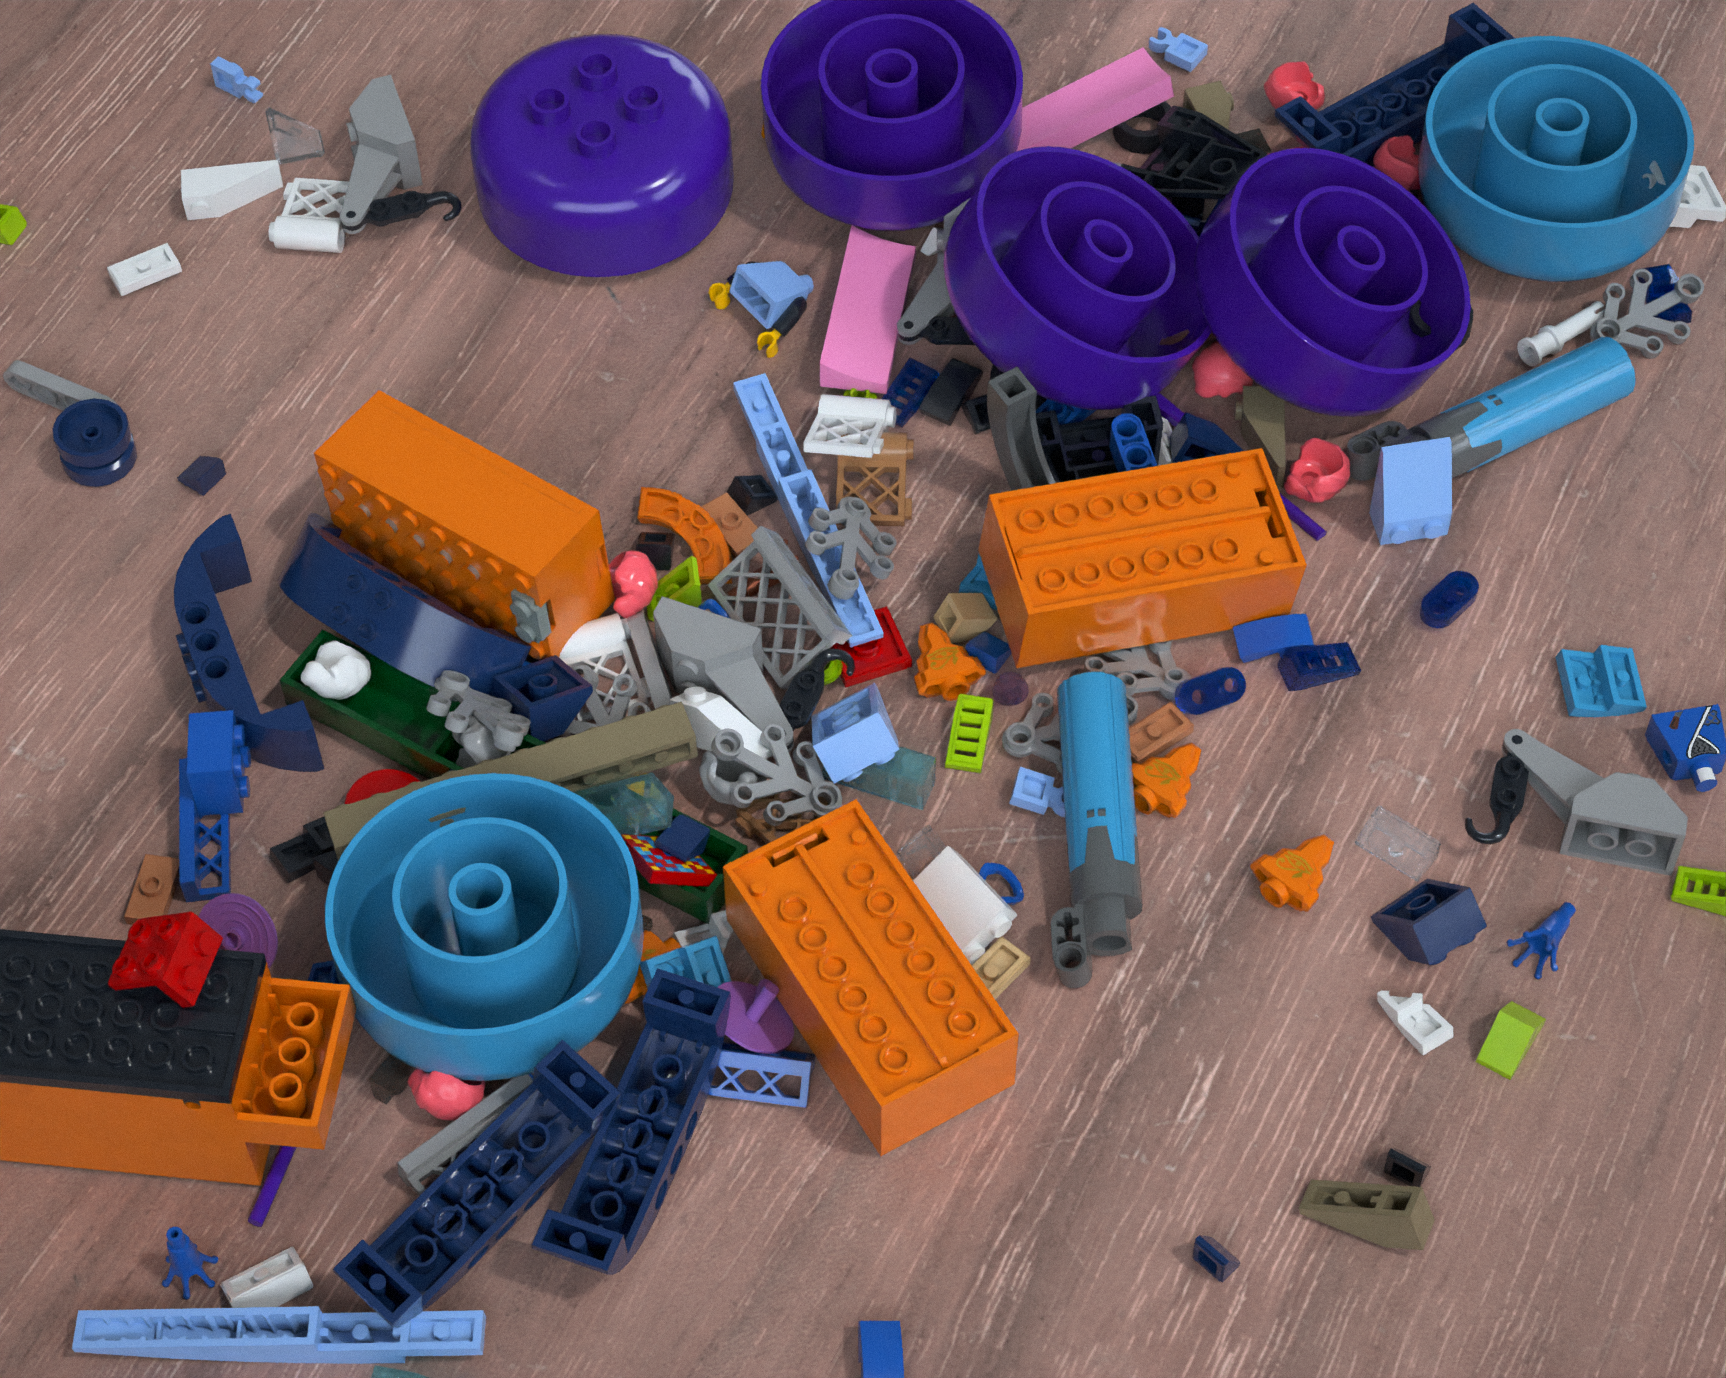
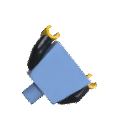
M750 261L746 264L738 265L736 271L727 278L728 282L726 284H712L709 288V296L711 301H714L717 309H724L730 304L729 293H731L766 329L773 328L772 332H763L757 338L759 351L763 346L770 344L766 350V355L768 358H772L778 353L777 340L780 336L785 337L807 308L806 300L808 294L813 291L814 285L809 275L798 276L784 262L760 263Z

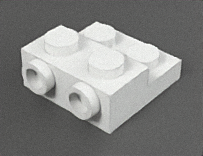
M1653 161L1649 166L1653 174L1646 173L1642 176L1643 179L1649 178V189L1655 185L1656 181L1666 185L1656 161ZM1690 165L1678 211L1669 227L1691 228L1697 219L1723 222L1726 218V205L1706 167Z

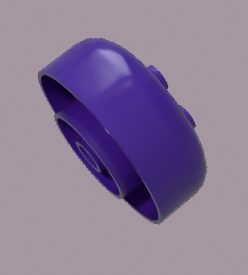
M821 0L797 15L785 26L771 45L764 61L761 76V95L765 141L777 173L785 185L804 203L839 222L880 231L913 230L944 222L945 215L971 198L982 180L996 163L1006 156L1017 152L1022 132L1023 73L1021 61L1012 40L1004 29L985 11L967 0Z
M592 34L570 37L542 46L524 55L503 71L483 95L473 118L470 154L478 203L486 224L497 239L513 253L528 262L554 272L583 277H612L639 273L668 263L697 246L710 234L723 217L731 199L734 182L731 128L724 101L717 87L705 72L688 58L667 46L648 39L620 34Z
M1047 146L1023 149L1006 156L987 173L957 216L949 233L944 250V275L949 299L961 326L981 353L1000 371L1005 373L1018 367L1035 388L1037 395L1048 400L1080 409L1111 410L1120 409L1124 405L1145 397L1154 396L1175 379L1212 332L1202 312L1196 289L1194 258L1199 241L1198 235L1183 215L1155 188L1125 168L1096 155L1064 147ZM1187 329L1190 331L1185 338L1173 345H1159L1163 337L1167 338Z
M1293 148L1274 152L1259 159L1247 169L1210 215L1196 246L1194 274L1198 299L1206 322L1223 350L1245 374L1261 387L1280 399L1311 412L1330 416L1356 417L1378 414L1393 408L1411 397L1454 353L1467 331L1471 309L1467 277L1455 247L1439 222L1415 196L1395 180L1362 161L1340 153L1315 148ZM1418 300L1422 302L1419 308V315L1427 325L1431 326V334L1424 337L1414 334L1409 326L1410 309Z

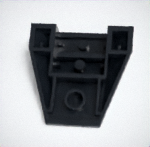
M1173 105L1157 124L1160 140L1159 147L1140 168L1127 164H1122L1121 167L1144 180L1168 201L1219 200L1225 198L1251 165L1268 154L1201 112Z
M1149 396L1124 405L1121 408V414H1133L1141 420L1158 466L1163 420L1156 396ZM1055 410L1036 413L1040 442L1056 483L1118 473L1109 446L1111 424L1115 417L1059 425Z

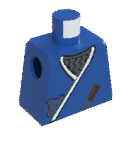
M1719 705L1651 714L1645 737L1669 778L1674 781L1692 778L1696 790L1700 792L1709 791L1716 787L1717 779L1715 774L1722 772L1726 761V738Z

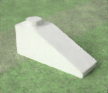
M278 160L181 170L182 201L187 220L221 217L283 187Z
M689 687L684 690V693L669 699L670 705L678 702L683 703L696 735L698 748L712 751L711 744L717 733L722 729L730 728L741 734L744 748L765 759L773 756L771 749L766 748L760 740L762 731L722 696L707 692L703 687ZM720 744L724 751L731 752L727 744Z

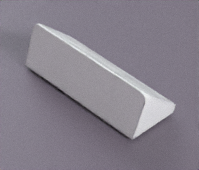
M290 1247L221 1282L220 1286L231 1308L278 1307L311 1290L313 1283L294 1247Z

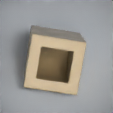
M948 593L933 617L938 627L947 633L951 643H960L973 639L989 629L997 620L983 593Z

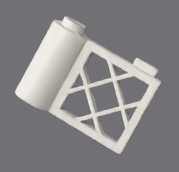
M295 178L293 183H287L283 194L284 200L287 201L282 215L277 216L275 222H271L269 225V240L274 242L275 247L278 249L341 253L345 243V232L342 229L340 217L331 218L325 217V215L335 210L340 214L345 195L338 199L331 195L338 192L346 193L349 181ZM313 190L315 193L303 197L300 191ZM322 199L327 202V204L317 209L312 205ZM303 208L308 211L304 215H292Z
M822 394L819 401L818 414L803 442L804 452L872 458L874 453L880 454L884 446V439H880L883 432H888L889 427H895L896 407H891L890 400Z
M618 613L588 621L581 626L565 644L559 658L571 668L584 664L589 666L597 675L601 674L613 680L618 675L629 672L630 676L637 683L636 693L638 698L630 700L628 709L636 702L648 704L647 698L651 697L646 679L645 677L639 678L627 644V639L632 638L627 618L620 619ZM623 655L626 664L620 674L604 668L608 659ZM625 682L623 684L629 686L630 682ZM613 686L608 694L596 689L599 697L604 699L602 703L610 715L612 705L606 706L609 702H614L615 697L613 695L615 691ZM582 708L576 715L578 721L586 722L594 719L590 712L583 713Z

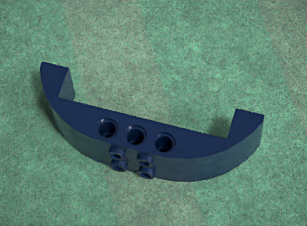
M1473 2L1449 15L1445 41L1439 47L1319 112L1299 96L1275 109V117L1282 128L1304 148H1315L1340 153L1373 167L1375 166L1373 164L1374 155L1380 145L1387 139L1409 135L1413 140V145L1421 141L1429 99L1440 79L1451 67L1477 50L1515 38Z
M317 513L308 515L278 578V584L283 592L307 613L389 665L435 687L436 678L441 677L442 671L452 670L466 675L470 679L469 687L471 689L495 697L493 677L522 667L532 646L504 629L482 628L340 540L339 536L342 529Z
M231 514L224 515L195 539L183 557L174 585V606L182 633L176 635V639L183 655L182 658L186 670L192 680L198 703L206 701L209 712L234 710L237 725L243 724L245 746L250 748L251 759L283 770L297 772H317L325 768L316 734L303 700L260 714L215 595L216 593L252 582L242 542Z
M657 968L642 1001L646 1025L617 1087L621 1095L598 1129L561 1213L550 1209L547 1210L533 1240V1249L607 1275H614L620 1272L631 1261L645 1240L659 1213L708 1097L727 1027L731 993L729 991Z
M561 1040L534 1067L533 1083L370 1246L362 1239L333 1268V1272L392 1327H398L410 1321L436 1302L466 1275L547 1192L600 1128L619 1099L621 1092L566 1042Z

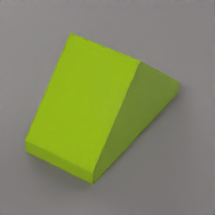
M690 556L658 581V588L651 603L647 606L648 620L654 622L653 612L662 596L694 607L702 604L697 558Z
M1511 1001L1499 1011L1476 1062L1511 1080L1545 1024L1546 1019Z

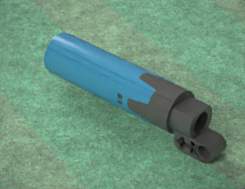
M1600 337L1455 405L1408 430L1400 422L1387 421L1353 436L1347 443L1350 477L1359 481L1375 478L1381 447L1450 437L1452 442L1453 479L1629 396L1633 392L1636 382L1634 366H1632L1627 351L1620 343L1610 337Z
M1087 671L1069 677V679L1062 681V684L1057 688L1071 907L1059 909L1051 919L1053 961L1060 981L1069 988H1080L1090 981L1093 972L1092 955L1115 956L1132 950L1130 920L1140 914L1143 907L1126 685L1120 678L1100 671ZM1071 929L1074 941H1068L1067 936H1069V930ZM1070 962H1080L1079 965L1074 968H1065L1066 965Z

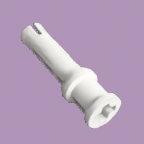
M1599 301L1593 302L1590 306L1556 326L1546 325L1540 328L1538 334L1532 338L1525 337L1521 339L1517 346L1521 359L1524 363L1533 367L1540 364L1542 358L1546 355L1559 353L1565 342L1588 330L1596 320L1603 318L1604 310L1597 314L1595 313L1604 305Z

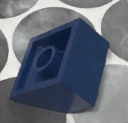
M556 655L493 677L495 698H501L512 704L510 713L528 718L531 723L527 734L543 742L564 734L593 693V685Z
M1428 878L1371 916L1373 923L1408 960L1426 965H1436L1447 958V953L1458 946L1472 942L1476 938L1475 934L1487 927L1470 887Z

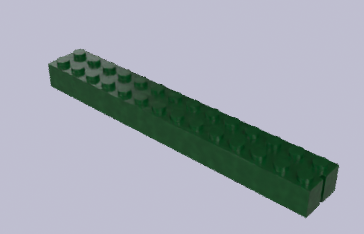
M323 629L279 680L286 705L303 700L309 717L428 779L442 776L448 771L465 769L456 764V760L459 758V750L464 747L453 738L452 731L444 726L447 716H437L426 709L430 696L436 695L439 690ZM335 640L354 648L364 655L370 663L371 670L370 679L367 684L355 695L341 700L324 698L301 681V674L306 664L315 661L320 646ZM451 701L449 712L455 711L461 703L459 701ZM527 734L523 737L521 745L516 747L515 751L511 752V754L523 748L529 749L546 743ZM621 781L577 794L601 811L620 834L660 836L680 814L708 827L710 834L704 852L699 856L717 874L709 887L650 884L637 869L636 874L639 889L709 924L711 914L719 912L725 904L723 866L748 854L747 845Z

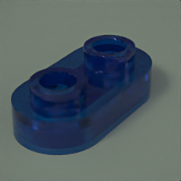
M1454 571L1448 574L1422 599L1419 612L1421 620L1433 628H1445L1451 625L1475 602L1479 590L1477 579L1465 571Z
M1233 667L1217 668L1182 681L1175 691V703L1183 713L1200 715L1238 701L1245 692L1246 681L1243 674ZM1227 679H1231L1233 682V688L1230 692L1224 686ZM1195 690H1198L1201 694V699L1198 703L1192 700V694Z

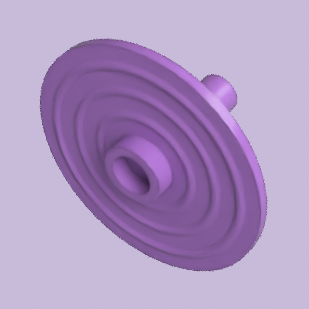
M237 893L223 894L210 900L203 907L198 917L223 937L219 949L264 953L268 968L270 969L277 954L278 939L274 923L267 911L252 898Z
M762 979L757 987L745 982L730 981L717 987L731 993L725 1032L727 1037L748 1050L762 1054L779 1053L789 1046L794 1036V1027L790 1016L782 1004L775 998L779 988L768 979Z

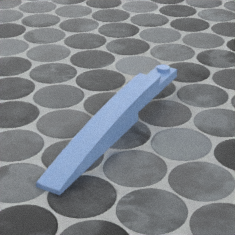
M766 374L733 382L735 395L756 441L757 453L799 546L825 599L852 634L847 640L850 648L883 638V630L860 578L858 579L859 587L850 599H839L828 589V581L834 571L839 569L842 545L827 549L821 555L812 554L805 547V542L810 533L817 531L808 522L815 508H823L829 511V508L812 470L807 469ZM836 524L829 525L827 530L822 533L826 535L838 531Z
M319 1306L78 1310L72 1349L74 1352L211 1361L333 1364L405 1363L406 1356L483 1355L486 1315L484 1310L422 1311L410 1321L398 1327H392L377 1312L322 1313Z

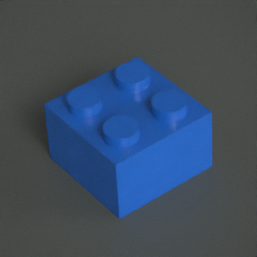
M234 710L189 713L186 774L199 816L243 813L244 798L250 797V782L248 775L245 776V768L251 767L250 748L245 746L243 724L237 725Z

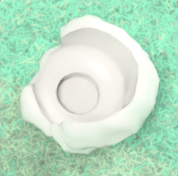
M336 640L330 641L320 646L315 661L306 664L301 674V681L324 698L345 699L355 695L367 684L371 675L370 663L364 655L354 648Z

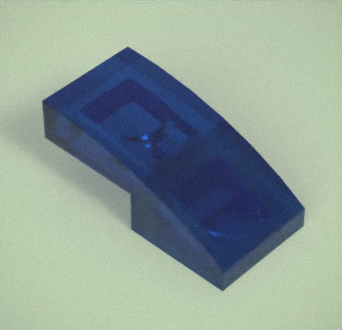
M1670 264L1642 268L1652 274V282L1646 292V303L1648 304L1674 290L1679 278ZM1638 277L1640 283H1646L1642 277ZM1680 302L1654 317L1674 323L1677 321L1691 323L1692 310L1688 304Z

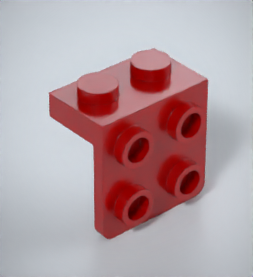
M192 911L140 918L128 931V938L121 954L113 964L108 985L114 990L157 986L181 1007H192L196 1003L223 937Z

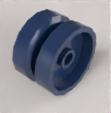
M104 399L82 400L67 407L56 418L52 428L53 438L57 451L60 453L63 469L71 480L85 486L99 487L109 485L124 478L134 467L137 459L136 444L130 430L127 415L119 405Z

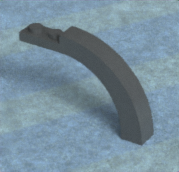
M1018 367L989 380L987 385V408L992 437L1002 469L1012 491L1056 483L1049 469L1039 438L1035 407L1037 391Z

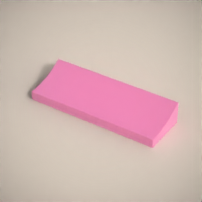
M1143 47L1023 107L1022 132L1017 151L1047 146L1071 149L1174 97L1171 77L1156 64Z
M851 225L820 359V387L846 390L855 388L856 391L865 392V390H869L873 393L887 394L898 343L897 322L904 314L916 258V246L888 241Z

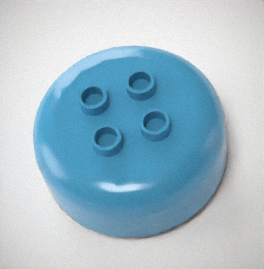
M1532 36L1506 40L1486 46L1466 56L1451 67L1434 88L1426 111L1418 157L1420 191L1426 208L1439 222L1449 239L1463 252L1490 268L1516 277L1536 281L1570 282L1596 278L1635 262L1655 247L1664 236L1675 218L1681 202L1693 157L1694 133L1688 112L1672 87L1651 68L1619 50L1571 37ZM1653 161H1656L1666 185L1656 181L1655 185L1649 189V178L1643 179L1642 176L1646 173L1653 174L1649 166Z
M496 773L466 775L427 785L396 800L366 823L344 850L333 871L325 903L327 939L339 984L350 985L356 1005L355 1017L363 1029L379 1046L402 1062L427 1073L438 1071L452 1075L459 1080H502L533 1073L534 1067L561 1040L566 1042L574 1051H580L603 1032L620 1012L635 983L642 957L644 933L638 879L629 848L621 834L601 811L581 796L556 784L528 776ZM466 807L464 813L435 822L428 820L439 814ZM443 820H454L453 823H450L440 828V823Z

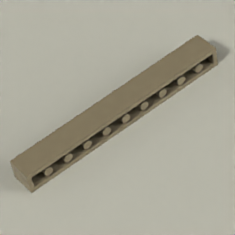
M682 702L662 705L655 710L643 714L626 716L614 723L601 727H591L584 732L565 738H555L549 743L529 749L523 748L513 754L494 760H484L478 765L458 771H448L442 776L423 782H413L397 790L377 793L368 799L351 804H341L332 810L323 812L339 861L351 840L375 815L396 800L427 785L466 775L488 773L514 774L548 781L566 788L575 794H580L698 757L696 735ZM466 807L439 814L428 820L435 822L464 813ZM443 820L440 823V828L450 823H453L454 820Z

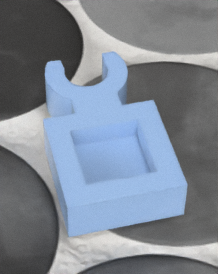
M1160 27L1158 29V39L1154 37L1149 38V49L1156 53L1165 52V61L1189 72L1207 55V44L1184 33H1181L1176 38L1172 36L1170 30Z
M219 56L210 63L216 87L239 99L244 96L252 103H256L263 97V93L256 90L261 84L260 81L253 76H245L243 69L236 63L229 62Z
M1020 767L1016 774L1009 804L1042 815L1045 814L1047 807H1050L1057 815L1065 818L1064 802L1062 801L1064 799L1063 787H1053L1054 777Z

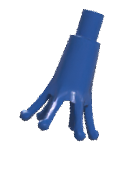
M1564 902L1557 911H1553L1534 931L1523 932V937L1507 940L1506 943L1509 947L1528 942V947L1523 954L1513 960V966L1518 967L1529 955L1536 953L1540 956L1534 974L1536 979L1542 978L1543 966L1549 956L1551 970L1553 972L1558 970L1556 965L1558 946L1570 925L1571 917L1576 912L1575 907L1571 903Z
M177 1226L169 1228L166 1233L169 1256L166 1257L165 1261L170 1263V1269L166 1279L162 1281V1286L169 1287L174 1275L180 1277L183 1285V1299L188 1300L191 1297L189 1289V1278L197 1274L208 1287L212 1288L215 1286V1281L208 1277L202 1268L203 1261L216 1264L218 1257L207 1256L198 1251L197 1244L192 1243L181 1228Z

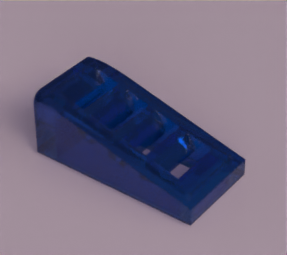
M911 357L888 388L887 394H884L882 399L890 400L892 406L902 410L900 415L896 414L895 423L902 428L918 411L925 396L939 376L937 370ZM916 378L922 382L918 385L912 381ZM908 387L914 390L915 393L912 395L904 390ZM900 396L909 402L904 404L896 399Z
M1348 642L1286 648L1277 664L1288 691L1308 689L1356 676L1361 672ZM1334 656H1338L1342 666H1338ZM1322 659H1324L1327 667L1324 666Z

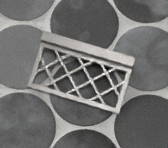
M760 526L751 534L754 541L708 584V587L731 619L760 628L761 634L762 628L775 629L773 648H764L762 646L763 664L778 686L786 690L794 676L808 667L820 652L830 649L835 643L843 645L852 634L780 535ZM759 552L763 557L761 573H749L750 560ZM732 577L739 578L736 597L727 596L721 588ZM748 578L760 579L758 598L745 597ZM769 579H779L781 582L780 599L767 598ZM744 603H757L755 622H745L742 618ZM766 604H779L776 623H763ZM787 605H797L799 607L798 624H785ZM784 629L797 630L795 649H782ZM806 630L816 631L822 639L812 650H804ZM781 654L794 655L792 669L783 675L779 670Z
M528 1074L514 1077L397 1162L398 1175L407 1187L411 1186L415 1193L420 1196L426 1190L421 1182L432 1174L441 1175L447 1169L443 1166L451 1161V1165L456 1160V1156L465 1151L533 1083L532 1078Z

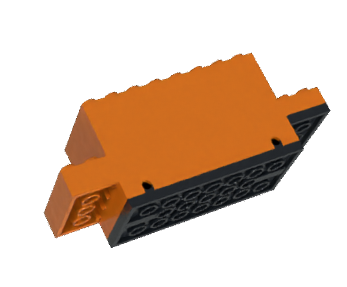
M0 929V1160L261 1186L270 1145L325 1149L356 1014V1005L350 985L272 978L264 953L218 949L195 1005L192 1007H181L157 986L114 990L108 985L113 964L119 958L126 941Z

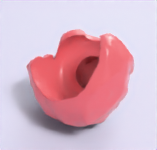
M1305 61L1287 62L1280 65L1270 73L1264 84L1265 93L1275 109L1301 96L1317 110L1323 105L1325 99L1324 87L1311 80L1314 75L1310 72L1309 65Z
M1409 135L1387 139L1380 145L1374 155V168L1395 180L1408 191L1420 190L1418 175L1419 155L1413 154L1416 149L1413 146L1412 138Z
M1218 341L1203 349L1200 355L1195 357L1192 364L1195 392L1203 398L1214 396L1227 398L1233 393L1241 395L1243 386H1252L1253 380L1233 362Z
M1311 438L1300 447L1299 458L1290 466V474L1286 478L1284 489L1288 495H1295L1310 503H1322L1324 500H1329L1347 485L1350 477L1349 458L1339 446L1325 440Z
M634 550L622 552L611 561L609 568L614 596L616 597L613 608L623 618H628L636 615L651 603L658 588L656 569L646 554Z
M415 1069L407 1081L419 1108L426 1110L437 1119L455 1121L480 1103L483 1099L486 1085L485 1081L459 1080L452 1075L438 1071L426 1073L419 1069Z

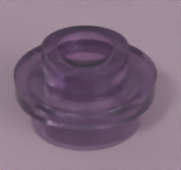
M1005 672L997 677L992 692L994 699L998 703L1013 706L1027 698L1029 689L1026 680L1020 674Z

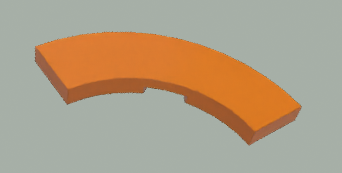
M641 487L637 515L639 522L665 527L682 537L690 546L693 556L697 558L700 584H709L732 562L726 539L714 519L700 505H696L682 497L679 493L659 488ZM733 577L729 579L725 584H732Z

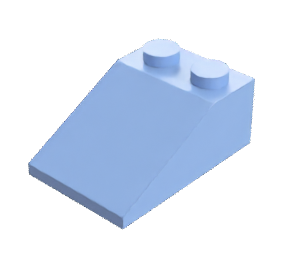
M1450 437L1381 447L1369 511L1380 545L1401 544L1410 540L1434 539L1439 536L1448 535L1452 516V442Z
M875 683L811 716L813 748L834 784L840 780L849 782L862 774V769L873 763L882 765L894 758L895 752L899 750L896 733Z

